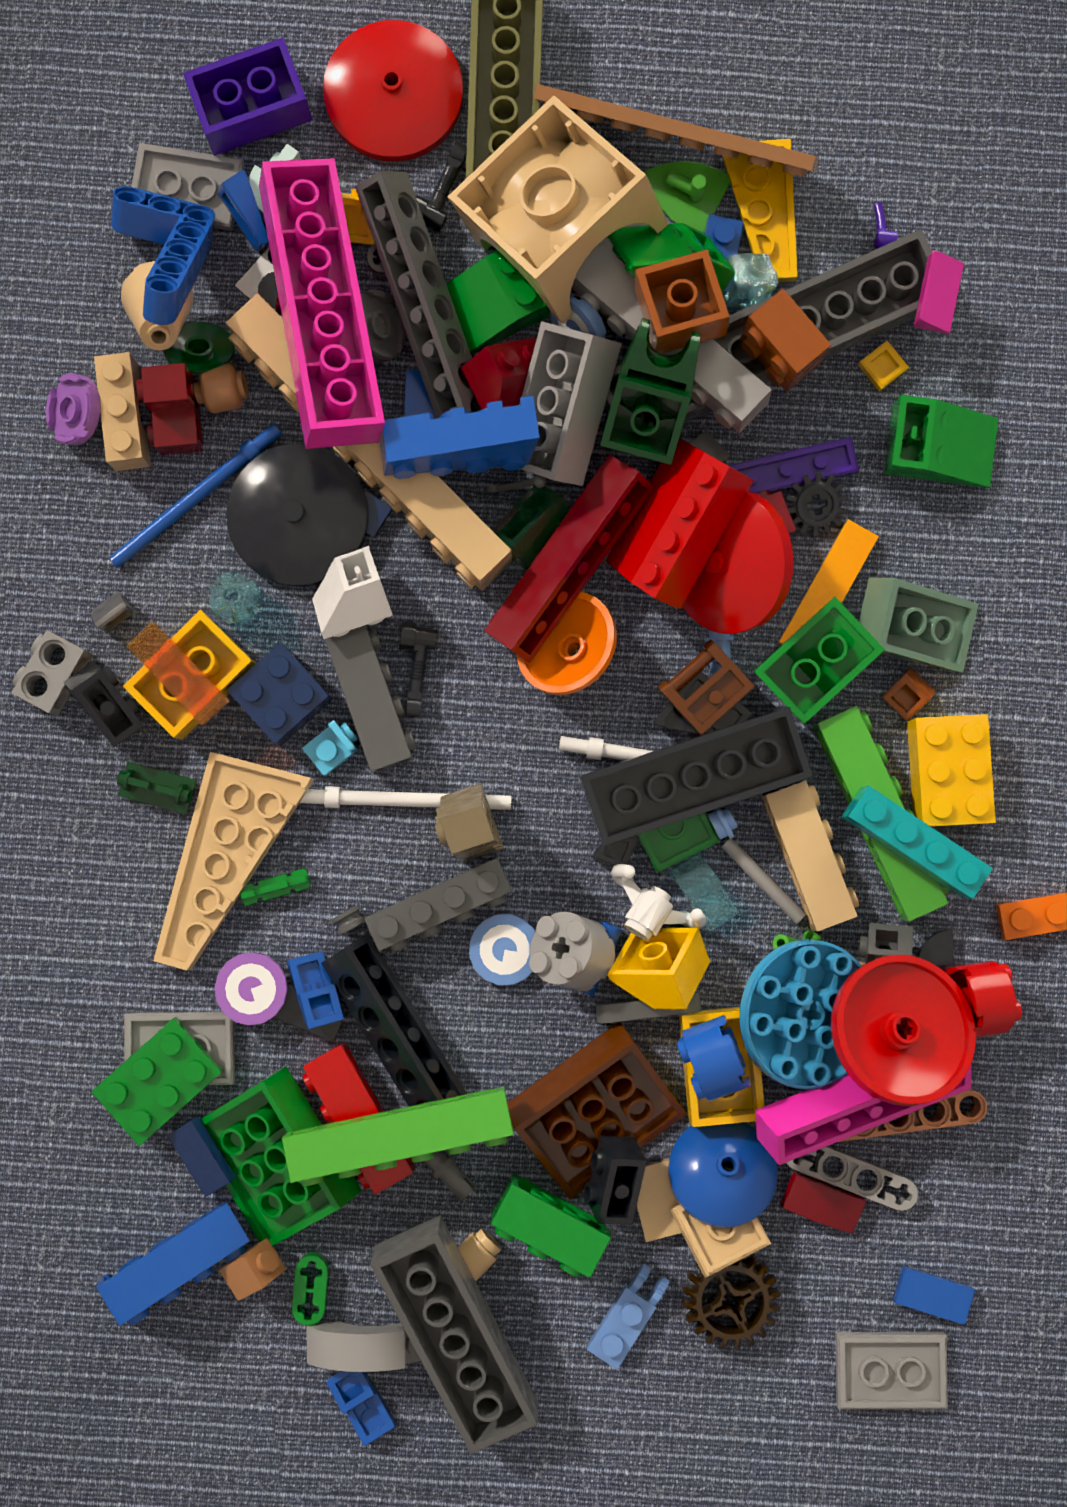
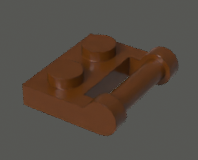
M711 639L702 646L704 650L669 682L664 680L657 687L660 693L677 709L699 735H702L755 687ZM714 660L721 669L690 697L684 700L678 692Z

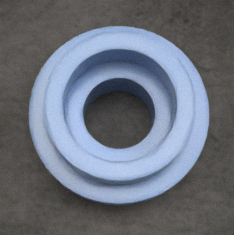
M717 808L715 811L707 814L720 840L727 836L730 839L735 837L732 830L738 826L729 808L723 811L721 808Z

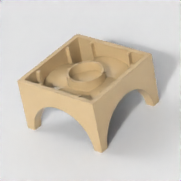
M555 96L550 98L447 196L477 244L485 251L491 245L495 247L529 282L552 314L562 324L573 314L570 307V293L575 276L587 256L604 238L630 224H647L657 234L668 225L647 175Z

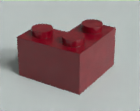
M185 363L141 367L142 379L137 380L136 386L139 401H144L147 410H150L152 413V423L147 425L150 445H154L161 455L204 451L200 404L197 403L193 387L197 381Z

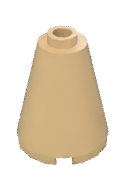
M155 261L138 265L125 278L122 283L121 301L142 342L153 350H166L176 342L191 312L194 300L193 290L191 289L177 319L173 323L157 325L148 322L143 317L145 280Z

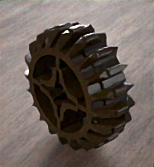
M755 1254L748 1256L745 1261L742 1259L707 1278L702 1274L697 1262L695 1264L700 1273L697 1274L694 1271L687 1272V1278L694 1285L685 1284L682 1286L683 1293L691 1296L681 1301L684 1309L690 1310L685 1315L687 1322H697L693 1328L694 1333L700 1335L706 1331V1343L711 1344L718 1337L720 1349L724 1350L727 1347L728 1340H732L734 1349L739 1350L741 1348L740 1339L745 1338L749 1346H753L755 1342L752 1334L757 1332L760 1337L764 1338L767 1333L762 1325L764 1323L769 1326L775 1325L776 1321L768 1312L776 1313L780 1311L779 1304L771 1301L781 1296L778 1288L771 1287L777 1282L774 1274L765 1275L769 1269L765 1262L756 1265L757 1256ZM725 1272H742L754 1280L749 1283L746 1280L739 1283L732 1282L728 1279ZM715 1277L718 1284L717 1291L708 1298L709 1302L702 1304L704 1289ZM724 1284L727 1285L729 1291L735 1296L738 1312H735L733 1306L726 1300L725 1295L727 1293L723 1287ZM760 1292L756 1310L746 1319L744 1313L745 1306L748 1302L755 1299V1294ZM714 1314L717 1317L726 1314L733 1317L736 1325H722L711 1320L708 1316Z

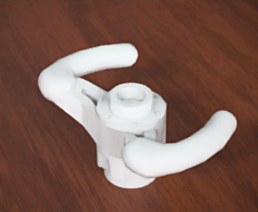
M618 864L613 867L611 871L613 880L625 889L632 904L625 916L627 921L624 927L637 937L649 941L651 936L656 937L663 924H681L686 928L699 929L706 925V916L701 909H693L691 913L684 910H672L673 905L669 902L671 896L662 889L652 886L650 890L647 888H642L641 890L634 882L635 868L633 866Z

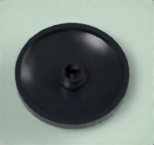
M295 443L271 448L255 457L245 466L231 488L227 502L226 519L231 542L246 565L260 576L272 582L286 586L303 587L321 583L335 557L362 548L367 535L369 510L367 497L361 481L348 464L324 448L306 449L305 444Z

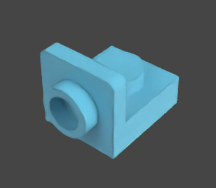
M331 721L328 724V728L302 747L325 777L358 751V748L354 745L358 737L346 723L339 726L336 721Z

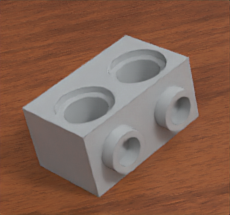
M46 630L44 635H39L32 644L30 653L33 655L26 667L22 666L17 671L13 679L15 687L11 693L49 714L59 716L71 694L63 682L87 666L93 654ZM59 647H63L65 658L60 664L54 665L51 661L52 652ZM45 678L47 690L43 695L37 697L34 693V685L39 679Z

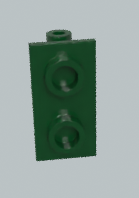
M127 761L125 772L120 771L117 778V785H120L118 796L187 814L197 780Z

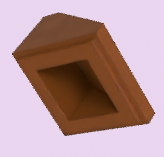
M910 667L882 695V698L903 719L908 721L932 699L935 690Z

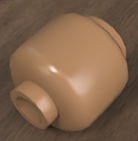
M228 363L200 374L199 382L193 385L197 403H204L206 409L214 414L238 410L243 406L244 399L249 398L248 385L243 370L238 371L234 365Z

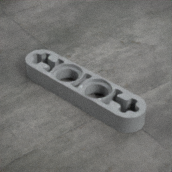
M829 1146L820 1149L822 1151L816 1158L814 1170L810 1169L813 1162L803 1157H800L797 1162H794V1160L786 1162L794 1170L895 1210H909L915 1205L918 1198L917 1187L905 1176ZM816 1151L809 1154L816 1156ZM831 1156H836L842 1161V1169L835 1176H828L823 1171V1162ZM862 1170H872L876 1176L875 1184L870 1189H861L856 1181L858 1174ZM884 1176H888L885 1183L889 1186L900 1188L904 1184V1189L909 1192L907 1198L900 1197L899 1201L895 1202L896 1197L891 1192L882 1189Z

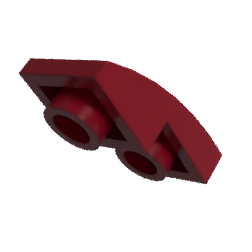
M793 1172L780 1205L784 1209L807 1219L853 1234L866 1200L855 1193L831 1187L826 1182L817 1178Z

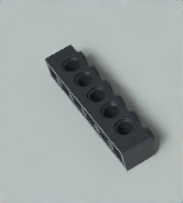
M369 933L321 963L408 1106L467 1094L382 954L378 951Z

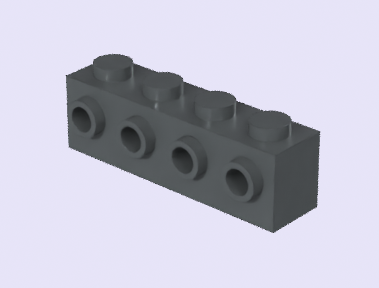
M496 858L365 917L364 920L378 951L387 948L389 954L409 946L407 941L409 937L420 933L422 939H425L442 931L440 923L453 918L455 924H458L475 916L473 909L486 903L488 909H491L508 901L506 894L511 892L512 888L499 859Z

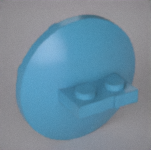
M798 940L786 943L763 958L749 977L740 1005L741 1035L745 1048L755 1065L774 1081L797 1089H816L847 1075L834 1047L831 1016L838 991L845 980L861 967V964L843 948L818 940Z

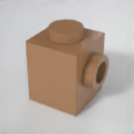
M266 1238L247 1248L239 1257L226 1263L219 1269V1272L239 1301L266 1287L284 1272L286 1267L279 1258L277 1251Z

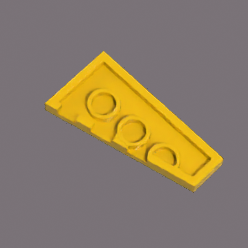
M791 139L760 141L791 149ZM739 152L738 159L722 156L741 219L744 221V229L761 283L797 281L793 174L783 172V163L773 161L772 168L749 163L750 155Z

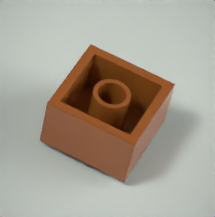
M708 249L635 270V292L643 318L651 320L649 326L650 340L655 351L662 354L684 348L686 342L691 337L692 331L701 334L700 343L727 335L730 316Z
M781 289L748 317L740 336L744 351L752 359L758 358L765 366V374L771 383L776 387L781 385L786 392L820 365L831 346L830 342L784 289Z

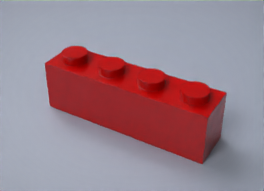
M345 1041L303 1066L306 1072L302 1075L303 1080L312 1094L317 1092L321 1098L323 1105L320 1106V1110L328 1124L384 1112ZM411 1158L397 1160V1166L385 1170L376 1171L374 1165L360 1168L361 1173L357 1176L365 1189L371 1187L374 1195L411 1175L415 1170V1165Z

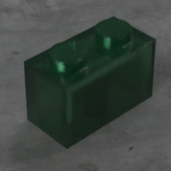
M532 486L492 531L511 549L512 560L527 570L570 509L560 495L546 486L542 488Z

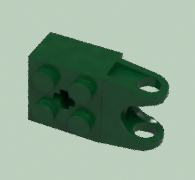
M642 318L621 366L600 446L671 465L692 396L701 334L692 331L691 337L680 352L674 355H662L655 351L650 343L649 326L651 320ZM643 412H649L651 415H645Z

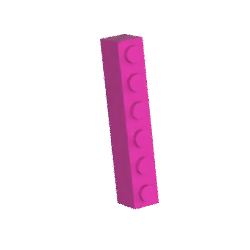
M971 1065L963 1080L950 1093L938 1100L915 1106H900L881 1101L861 1089L847 1074L843 1078L821 1088L808 1089L756 1109L757 1139L778 1165L784 1164L971 1089Z

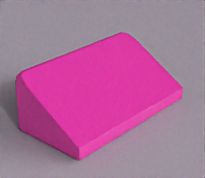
M933 250L927 258L914 327L945 334L950 333L964 263L939 251Z

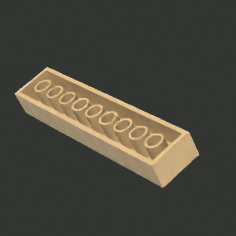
M256 293L226 322L232 333L228 338L235 345L234 348L247 363H250L252 360L255 361L253 364L260 371L259 374L273 389L277 385L280 386L278 389L284 395V400L294 411L299 413L283 319ZM380 440L379 443L333 447L334 451L346 463L351 460L355 462L354 466L359 471L357 474L369 487L373 488L377 485L380 488L379 492L383 495L382 499L395 513L402 510L406 514L404 517L408 521L407 525L421 539L425 535L428 536L431 540L430 544L433 546L432 550L444 563L447 564L451 560L456 565L455 569L458 572V577L470 589L476 585L483 591L512 563L511 549L439 476H433L430 472L416 473L415 476L407 479H397L394 475L384 476Z

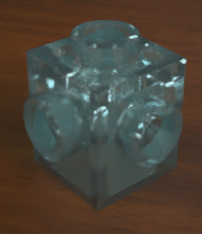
M744 253L728 257L727 261L736 271V274L722 292L726 306L750 307L771 296L778 285V275L776 270L773 269L769 254Z
M235 571L224 573L215 579L217 583L209 586L213 596L208 598V602L216 618L222 616V619L229 625L234 623L237 626L247 623L255 618L254 614L262 611L258 600L263 597L255 579L249 580L242 572L238 574ZM238 591V598L235 601H227V595Z

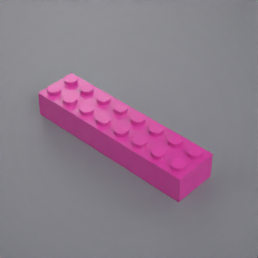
M335 158L263 161L259 190L306 449L379 443L385 420Z

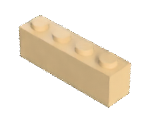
M805 780L761 796L811 930L818 932L858 917L855 908L859 907V902L853 888H847L842 874L846 873L845 864L839 853L834 854L829 840L833 839V833L826 819L821 820L816 807L820 806L821 803L813 785L808 787Z

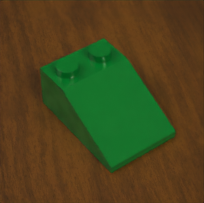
M499 251L484 257L447 283L471 356L480 352L486 346L493 345L549 317V308L539 294Z
M834 596L766 658L754 672L787 707L791 708L792 713L805 724L885 649Z

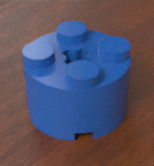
M725 1015L683 1030V1037L679 1038V1042H677L683 1062L685 1064L691 1062L695 1073H692L691 1082L697 1098L702 1099L706 1097L709 1102L752 1086L749 1076L742 1079V1075L745 1074L743 1068L746 1065L731 1027L725 1030L722 1025L727 1023Z

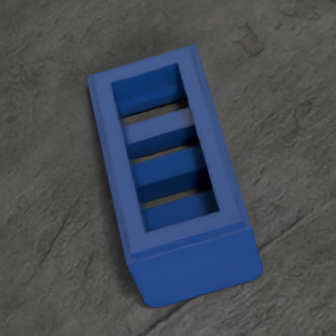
M242 170L222 182L217 194L254 250L260 252L268 244V236L247 174Z

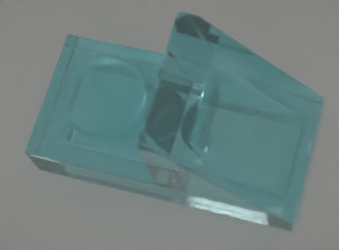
M699 853L668 872L692 909L699 908L706 916V925L704 927L709 933L739 913L721 886L722 882Z

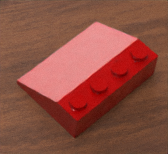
M679 438L672 464L660 463L650 481L655 487L619 537L606 562L629 582L653 598L680 609L754 480Z

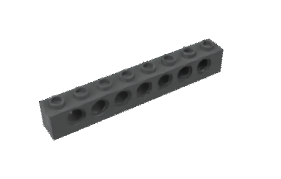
M379 171L355 186L435 416L436 418H441L440 416L444 412L464 407L470 413L479 412L482 409L461 368L472 359L408 173Z

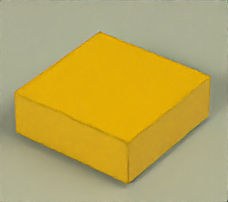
M888 340L858 363L860 369L879 392L909 369L908 365Z

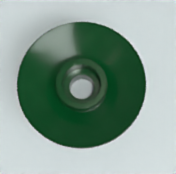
M189 322L184 324L176 342L170 348L163 350V354L169 364L185 363L191 374H202L229 363L234 356L235 346L228 338L230 334L222 327L208 322Z

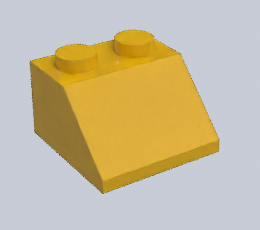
M661 928L656 937L651 936L649 941L630 933L607 975L609 980L653 1009H687L710 963V959L699 928Z

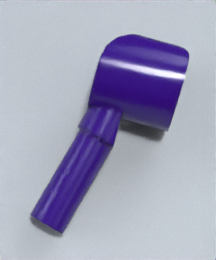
M881 202L874 204L877 222V232L874 241L875 249L896 241L898 237L897 231L886 230L883 204Z

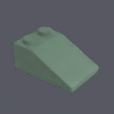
M869 578L859 622L885 649L880 655L963 673L979 604L897 578Z

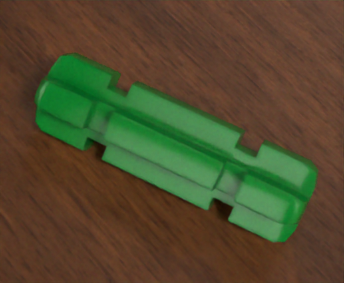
M302 868L291 871L292 875L290 876L284 873L259 880L258 885H255L254 882L248 883L240 894L241 900L245 906L259 903L261 898H263V901L292 894L291 890L296 889V892L307 890L311 887L307 870Z

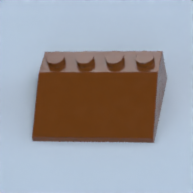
M617 1022L508 1102L514 1130L569 1199L583 1191L585 1184L590 1182L592 1174L591 1155L594 1150H597L600 1136L635 1137L641 1148L687 1114L621 1022Z

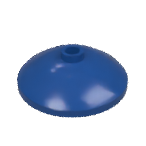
M744 1122L692 1127L691 1125L676 1141L668 1164L670 1186L679 1204L693 1218L714 1227H737L754 1220L769 1205L777 1186L778 1173L776 1161L757 1139L756 1130ZM724 1160L730 1161L733 1165V1171H725L721 1166V1162Z

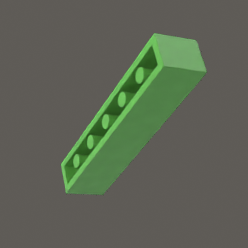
M855 706L812 726L848 805L861 787L869 785L905 809L900 800V796L903 795L902 788L896 777H890L884 765L888 763L887 756L879 743L875 744L869 731L873 730V727L865 711L860 712L858 707ZM909 808L906 809V811L914 815ZM861 831L902 921L910 922L949 904L945 897L949 893L946 887Z
M503 1086L287 1132L282 1137L290 1182L301 1181L302 1186H310L323 1182V1176L338 1173V1178H348L360 1174V1168L372 1165L375 1166L376 1171L385 1170L397 1166V1160L411 1157L413 1163L427 1161L434 1158L433 1152L447 1149L449 1155L460 1154L470 1151V1144L484 1141L486 1147L501 1145L508 1142V1136L513 1135V1126L505 1087Z

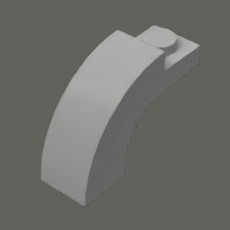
M335 1321L306 1326L307 1363L315 1367L347 1372H377L404 1369L407 1363L421 1361L401 1323L383 1326H357Z

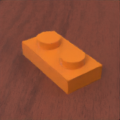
M1067 892L995 904L1002 940L1067 930Z

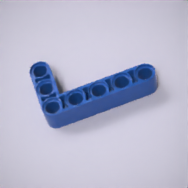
M121 186L113 190L111 227L121 234L164 245L145 280L143 317L153 324L169 325L177 319L211 251L215 213L212 209L203 205L134 187Z

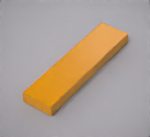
M847 519L778 644L782 645L834 596L841 603L843 602L876 543L878 535Z

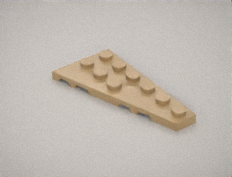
M210 752L155 952L154 962L183 970H192L315 779Z

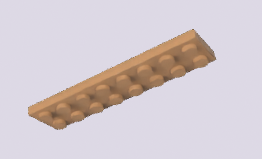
M540 84L536 86L534 99L544 101V105L550 98L555 96L570 110L571 108L578 110L577 116L581 119L603 124L604 117L612 119L611 127L636 132L638 126L645 127L644 135L670 141L672 134L680 137V145L704 150L705 143L714 145V154L738 159L739 152L750 155L748 162L772 168L773 161L783 163V172L806 177L807 170L816 172L820 158Z

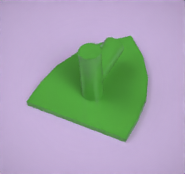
M680 161L664 163L645 171L665 215L674 223H684L703 233L705 232L709 214L714 215L730 185L727 173L697 162Z

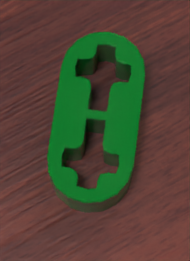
M309 1252L303 1255L295 1269L292 1314L297 1322L305 1326L318 1323L322 1319L327 1307L330 1269L329 1262L321 1253ZM310 1261L316 1262L317 1269H322V1273H317L314 1285H309V1272L303 1271V1268L308 1267ZM308 1293H313V1305L319 1306V1309L314 1310L312 1316L306 1315V1309L300 1308V1305L306 1302Z

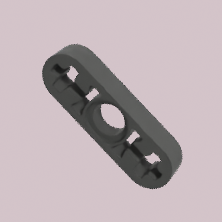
M699 992L694 993L687 1009H653L639 999L596 1004L598 1023H613L702 1011Z

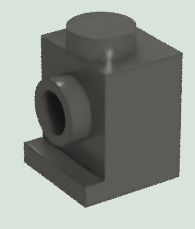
M869 923L867 936H860L859 957L866 958V963H869L877 958L889 955L912 956L913 927Z

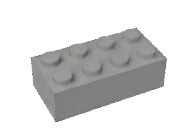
M541 321L521 396H534L540 438L529 464L521 468L522 470L554 481L583 486L622 343Z

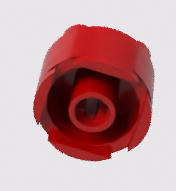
M986 961L949 967L945 970L960 987L970 1005L975 1022L973 1031H976V1038L1007 1033L1011 1030L1015 1021L1021 1020L1022 1007L1015 997L1014 988L1011 983L1012 972L1007 964Z

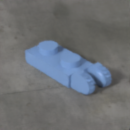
M645 1264L639 1267L628 1286L624 1285L586 1346L589 1352L617 1370L657 1308L656 1304L665 1293L670 1281L662 1276L655 1282L647 1298L639 1294L637 1291L649 1276L650 1267Z

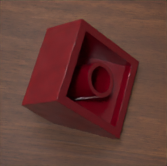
M536 337L486 346L461 367L481 409L487 408V403L502 401L503 407L520 404V398L537 340Z

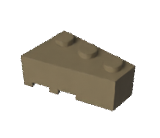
M482 783L441 796L440 808L436 809L437 816L435 819L437 824H435V829L441 845L448 844L453 856L462 862H467L504 849Z

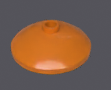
M580 592L530 663L516 654L521 673L530 684L548 694L567 695L585 689L603 674L612 660L617 642L614 618L609 609L599 599L590 594ZM580 647L579 651L573 656L574 651Z

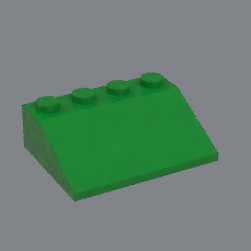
M287 1066L200 1119L236 1176L234 1180L225 1186L259 1242L267 1238L273 1246L341 1209L362 1191L354 1176L338 1178V1173L323 1176V1182L310 1186H302L301 1181L290 1182L282 1137L287 1132L320 1126L322 1124Z

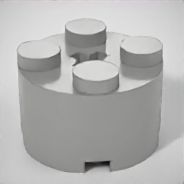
M558 912L551 916H543L537 922L536 931L530 946L529 966L545 982L574 991H589L594 988L593 985L600 979L604 980L608 976L607 974L615 959V946L613 940L609 938L605 931L607 929L599 922L571 912Z

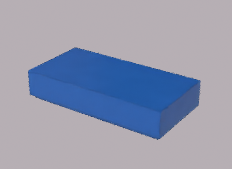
M903 1265L893 1301L896 1304L965 1325L975 1289L971 1286Z

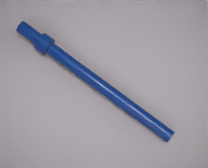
M273 423L252 441L250 438L239 446L240 451L109 557L112 563L117 568L121 567L240 468L260 455L262 450L282 435L281 431Z

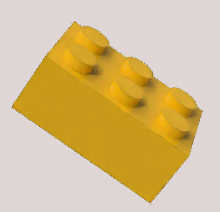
M199 610L123 687L173 738L183 740L229 694L227 689L256 663L206 613Z
M988 714L925 717L907 721L914 816L930 827L996 823Z
M740 1007L702 1010L700 1012L678 1015L681 1037H683V1030L725 1015L727 1023L722 1025L724 1030L731 1027L746 1065L743 1068L745 1074L742 1075V1079L749 1076L752 1084L751 1087L710 1102L706 1097L698 1099L691 1082L692 1073H695L691 1062L686 1064L683 1062L688 1117L692 1127L756 1121L755 1110L765 1106L761 1070L749 1056L742 1039Z

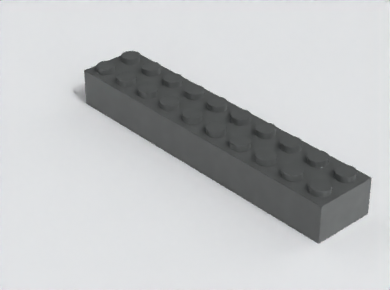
M922 229L785 290L830 342L831 346L823 360L915 319L927 258L932 252ZM770 298L730 315L727 335L713 339L766 385L772 383L765 374V366L758 358L754 360L744 351L740 336L748 317ZM622 364L615 367L604 406L607 415L609 414ZM691 399L684 423L712 410L706 404L699 405ZM643 412L645 415H651L649 412Z

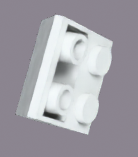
M369 546L335 557L324 580H322L312 598L323 639L332 636L340 637L352 629L367 624L374 625L383 621L384 618L393 616Z

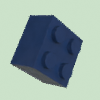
M281 642L227 689L229 694L270 740L280 747L333 700Z

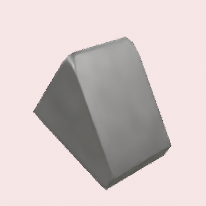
M116 592L91 611V615L99 629L109 632L131 616L134 610L122 593Z

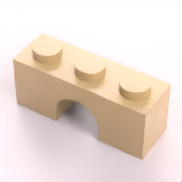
M130 352L94 356L106 462L115 471L151 467L147 432L143 428L138 405L139 398L136 386L137 380L140 379L138 362Z

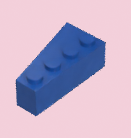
M534 396L521 397V405L503 407L502 401L487 403V408L473 413L465 410L464 407L453 408L450 411L444 412L440 416L441 418L436 419L433 418L431 413L386 419L380 437L384 476L394 475L397 479H407L415 476L416 473L430 472L433 476H444L456 470L482 473L489 468L503 467L507 471L523 468L529 464L540 438Z
M226 1201L181 1229L182 1232L179 1234H173L157 1243L145 1256L142 1254L126 1262L117 1270V1274L111 1277L110 1274H107L97 1281L96 1288L119 1326L125 1322H128L129 1326L138 1323L150 1314L147 1310L148 1307L159 1300L163 1305L170 1302L182 1293L179 1288L191 1279H193L195 1284L202 1281L214 1272L212 1268L214 1264L223 1258L228 1263L246 1251L243 1245L250 1240Z

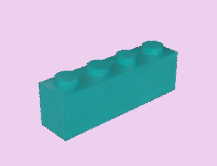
M869 785L859 789L841 818L963 899H973L993 869Z

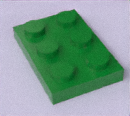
M175 1017L91 1092L136 1144L140 1146L218 1077L223 1070Z

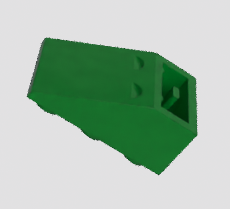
M684 223L668 224L658 234L649 226L622 227L607 236L613 244L612 251L623 259L626 264L625 270L634 278L636 269L707 249L721 292L724 291L736 274V271L709 235Z
M900 395L892 405L884 474L990 488L998 418L937 399Z

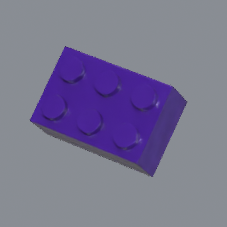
M283 37L183 73L203 131L214 156L313 121L306 96Z

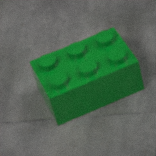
M514 1172L509 1177L492 1210L491 1225L496 1227L494 1232L498 1236L510 1242H514L516 1238L529 1245L527 1250L543 1260H547L548 1256L561 1262L560 1268L577 1278L581 1274L589 1278L591 1277L611 1239L608 1224H597L594 1215Z

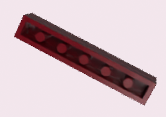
M609 454L582 494L576 499L562 522L556 527L540 553L534 558L520 581L514 586L500 609L494 614L484 631L530 663L655 487L639 471Z

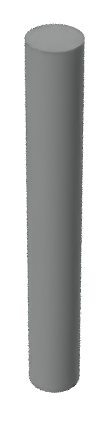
M729 838L722 844L721 848L795 924L805 917L806 913L732 838Z

